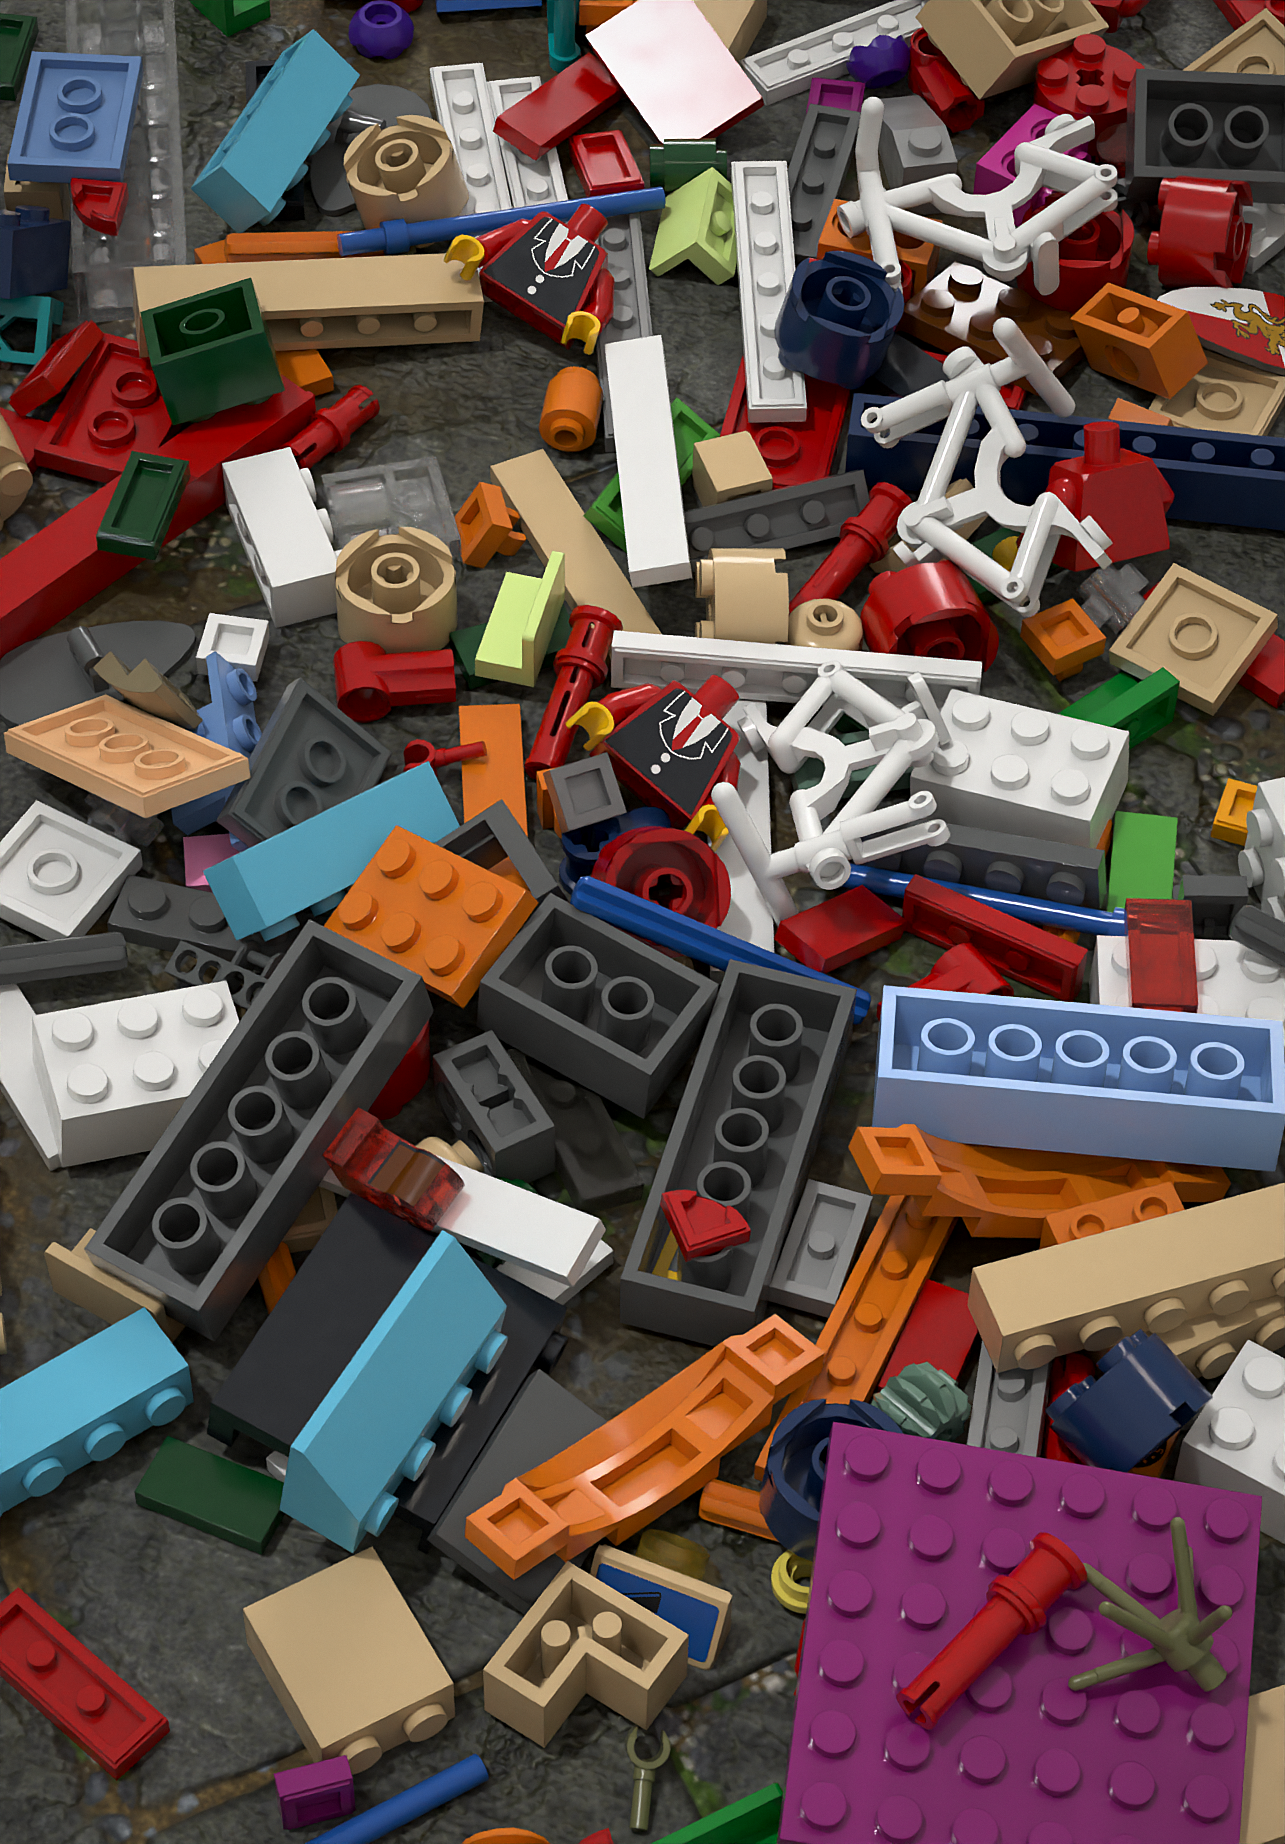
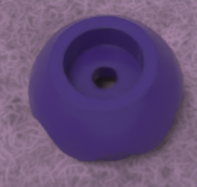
M387 0L372 1L362 6L352 17L349 24V41L366 58L382 56L386 59H394L411 45L414 24L408 13L397 4Z
M879 35L872 40L869 46L860 45L853 47L848 59L849 62L846 63L847 70L856 82L865 83L866 88L876 89L891 85L906 75L910 66V47L907 46L902 35L897 36L896 39L888 35Z

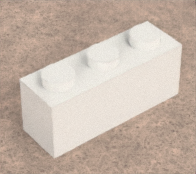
M290 447L222 463L226 506L275 627L278 628L337 613L335 574L337 558L342 549L334 551L331 543L334 542V536L326 509L316 510L314 505L317 499L316 490L309 469H299Z

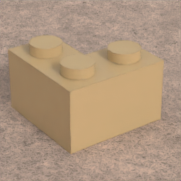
M567 1561L483 1669L484 1710L544 1748L586 1693L647 1730L687 1676L689 1635Z

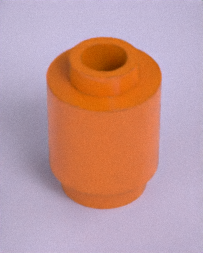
M567 367L560 370L548 383L539 423V432L542 439L551 447L565 452H577L588 448L594 442L604 397L599 380L594 373L582 367Z

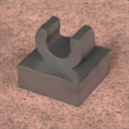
M607 752L543 773L562 833L627 813Z

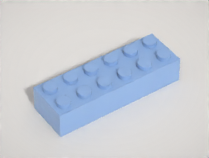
M884 985L877 1041L872 1127L897 1128L902 1124H915L919 1129L930 1135L958 1143L1275 1172L1285 1126L1283 1021Z

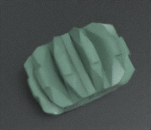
M928 1362L918 1365L913 1363L905 1366L897 1377H889L886 1386L879 1393L873 1394L874 1400L871 1405L887 1414L899 1426L903 1434L947 1442H954L964 1432V1422L969 1418L971 1411L968 1396L957 1387L958 1382L944 1370L940 1369L938 1371Z

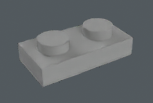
M808 1179L770 1283L768 1301L829 1318L848 1280L871 1214L873 1196Z

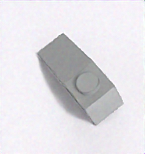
M919 95L880 99L884 104V113L878 150L890 189L945 174L956 175L957 159L946 125ZM930 202L904 209L917 215L942 213Z

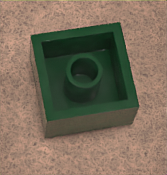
M252 278L140 312L151 367L173 426L187 421L191 423L202 422L210 419L219 411L241 404H260L271 398L273 394L285 391L271 334Z

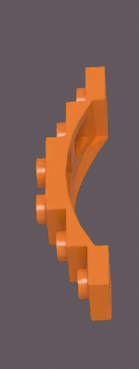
M902 1124L897 1128L857 1127L848 1146L872 1194L891 1196L912 1195L922 1216L961 1217L971 1237L1041 1238L1044 1217L1047 1214L1167 1181L1172 1182L1181 1202H1215L1222 1200L1231 1185L1222 1167L971 1145L935 1137L919 1129L915 1124Z
M776 1314L743 1335L730 1336L595 1431L541 1465L507 1483L501 1495L466 1517L465 1538L513 1580L554 1553L566 1563L603 1537L609 1539L614 1545H619L704 1487L707 1482L717 1478L720 1458L770 1424L773 1404L822 1372L825 1352Z

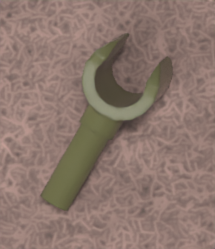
M633 1726L625 1738V1751L629 1759L634 1763V1789L629 1829L646 1832L648 1831L652 1785L655 1783L656 1768L663 1765L668 1759L671 1750L670 1740L665 1731L661 1729V1747L659 1752L650 1759L640 1758L634 1751V1744L637 1739V1726Z

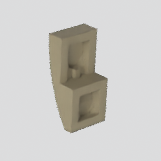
M110 651L93 667L100 677L135 708L183 729H195L203 721L187 696L146 658L135 669L131 670Z

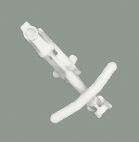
M869 97L862 104L855 148L860 200L856 202L849 201L838 206L837 214L840 224L848 237L857 236L866 229L870 239L873 260L887 272L885 281L892 287L894 292L899 287L903 294L901 266L898 260L893 230L983 262V268L988 274L1004 282L1011 281L1017 275H1020L1026 269L1027 264L1032 261L1034 285L1041 295H1049L1058 288L1060 283L1058 242L1100 213L1110 212L1117 207L1118 195L1112 189L1117 183V169L1109 164L1098 166L1062 154L1095 139V123L1090 116L1076 121L1070 114H1062L1050 121L1045 129V136L1031 142H1023L1016 147L1014 160L1017 177L1012 184L999 192L987 195L964 193L961 190L962 181L955 174H945L886 191L882 185L878 160V144L884 104L877 97ZM1042 186L1066 194L1015 229L1012 211L1024 205ZM930 202L945 214L963 217H985L988 239L905 211L904 209Z
M1000 318L993 325V334L1009 357L992 365L990 363L984 365L971 348H958L949 354L942 367L943 372L950 381L945 382L941 380L881 408H868L862 414L861 423L868 432L874 433V438L880 446L892 448L899 442V439L948 418L918 501L909 504L898 517L897 530L904 542L898 543L893 550L907 567L922 563H937L944 557L1015 609L1021 616L1031 617L1040 608L1039 596L1061 535L1069 536L1079 541L1103 570L1112 563L1104 550L1113 542L1090 515L1079 523L1061 500L1051 492L1040 494L1035 504L1030 507L1015 504L1005 496L1000 483L1001 466L1009 457H1020L1025 452L1026 443L999 392L1001 387L1025 376L1053 413L1060 418L1072 415L1075 410V402L1023 335L1016 323L1010 318ZM979 404L991 430L980 444L974 469L975 488L946 499L947 488ZM877 417V420L874 423H871V421ZM890 432V435L887 438H884V436ZM989 515L1001 526L1024 533L1011 572L954 531L964 527L963 524ZM906 544H907L908 546H910V547H913V548L917 549V550L914 551V552H912V551L906 546ZM1026 601H1030L1028 606L1023 607Z
M836 660L828 661L819 667V677L778 727L766 722L754 702L743 707L746 717L738 720L737 723L754 754L766 748L780 770L787 774L798 771L809 757L818 758L826 767L823 778L818 785L806 790H796L790 797L789 803L799 842L795 843V847L769 854L738 792L732 784L727 782L718 783L713 787L711 793L712 801L777 926H779L781 921L799 913L782 877L799 872L804 874L810 872V875L820 888L826 890L836 889L842 886L851 874V865L848 860L853 859L854 863L859 865L924 844L939 846L949 839L950 831L945 821L941 819L928 821L863 842L860 838L925 818L934 813L937 808L932 793L920 791L911 796L909 801L874 811L908 767L926 766L933 760V750L939 743L941 746L952 740L930 690L919 671L907 677L917 700L901 709L843 670L840 662ZM832 692H835V693L831 696V698L827 701V703L823 706V708L819 711V713H818V714L814 717V719L810 722V724H809L807 727H805L806 724L810 721V719L814 716V714L818 711V709L823 705V703H824V702L827 700V698L831 695V693H832ZM845 713L869 730L870 739L845 746L839 739L828 733ZM878 764L823 832L820 820L835 810L848 786L852 771Z

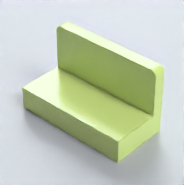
M711 167L665 198L666 204L665 208L662 209L649 270L656 276L664 274L686 259H689L717 285L734 276L737 255L732 185L718 171Z
M551 552L542 579L506 572L475 658V676L530 687L535 686L565 599V553Z

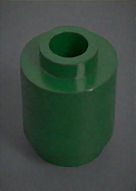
M716 138L663 139V144H650V188L661 186L664 189V194H670L711 167L727 180V150L716 149Z

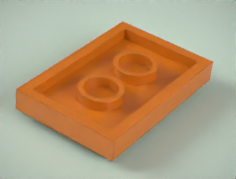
M396 825L324 924V927L421 975L427 990L464 1009L479 988L481 979L508 947L539 902L527 889Z

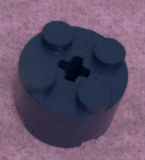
M829 251L825 252L823 259L810 263V257L805 259L797 266L774 327L775 339L779 347L778 359L785 368L791 371H802L818 380L837 383L845 389L853 390L862 387L866 379L875 374L881 367L902 317L904 298L899 287L894 292L892 287L885 281L887 272L879 264L855 253Z
M1139 1329L1130 1338L1126 1336L1096 1363L1104 1373L1099 1380L1096 1381L1092 1375H1089L1079 1384L1075 1383L1059 1396L1045 1412L1054 1421L1050 1428L1083 1465L1127 1473L1137 1463L1146 1460L1168 1441L1213 1396L1156 1333L1148 1337L1142 1329Z
M827 1398L812 1400L791 1411L774 1432L760 1489L759 1509L775 1538L789 1551L806 1560L813 1562L828 1440L833 1422L903 1434L899 1426L887 1414L866 1402L850 1399L849 1405L838 1403L826 1404Z

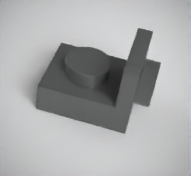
M1204 874L1201 876L1182 875L1181 885H1175L1172 891L1173 924L1191 927V939L1232 940L1229 936L1232 921L1244 905H1247L1248 902L1247 876H1221L1218 874Z

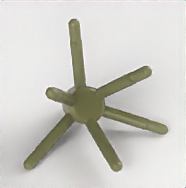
M1175 1517L1170 1522L1178 1585V1609L1169 1612L1161 1619L1091 1565L1083 1563L1087 1571L1086 1581L1114 1603L1102 1602L1098 1608L1099 1613L1123 1628L1150 1641L1154 1648L1074 1675L1068 1681L1070 1689L1078 1691L1164 1661L1175 1672L1187 1670L1205 1692L1215 1689L1225 1680L1227 1671L1209 1650L1214 1642L1212 1634L1232 1617V1609L1227 1605H1223L1200 1622L1198 1619L1194 1591L1193 1549L1188 1545L1185 1522L1182 1518Z

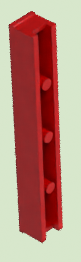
M281 374L285 391L273 394L271 398L260 404H241L219 411L208 420L193 423L150 453L152 455L189 461L190 478L161 548L226 502L222 463L278 450L282 444L290 441L309 425V417L316 412L315 395L313 393L304 391ZM121 475L0 559V660L9 651L36 639L146 560L145 558L101 551L97 548L96 534Z

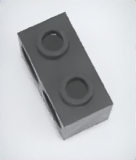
M492 1030L433 1055L435 1102L459 1140L464 1142L477 1156L484 1167V1174L494 1178H507L511 1181L513 1179H520L528 1184L555 1172V1125Z

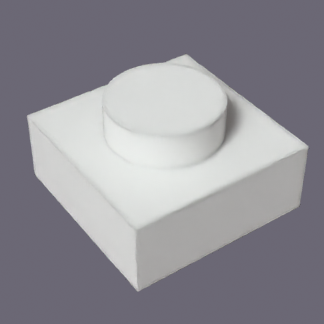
M209 613L196 656L198 674L208 675L206 656L216 651L235 669L242 668L247 672L252 681H257L270 638L269 621Z

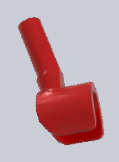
M413 740L405 747L403 752L405 763L403 772L429 761L436 777H438L437 768L487 756L486 744L484 741L447 749H434L433 745L425 740Z

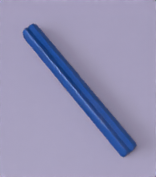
M581 877L572 892L570 904L574 905L576 909L726 972L728 963L732 959L857 989L854 1024H861L870 1007L871 995L862 989L593 877Z

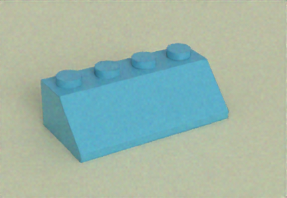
M443 1230L290 1447L279 1510L351 1553H354L367 1532L377 1537L384 1530L399 1502V1499L393 1496V1493L405 1476L412 1481L418 1479L431 1459L436 1444L430 1441L431 1437L442 1422L449 1427L456 1423L472 1395V1390L466 1387L478 1369L486 1374L491 1371L508 1341V1337L500 1333L507 1305L454 1236Z

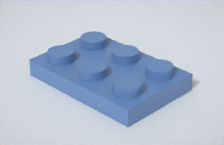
M32 51L7 162L9 179L12 181L71 183L72 178L123 182L143 78L142 56Z

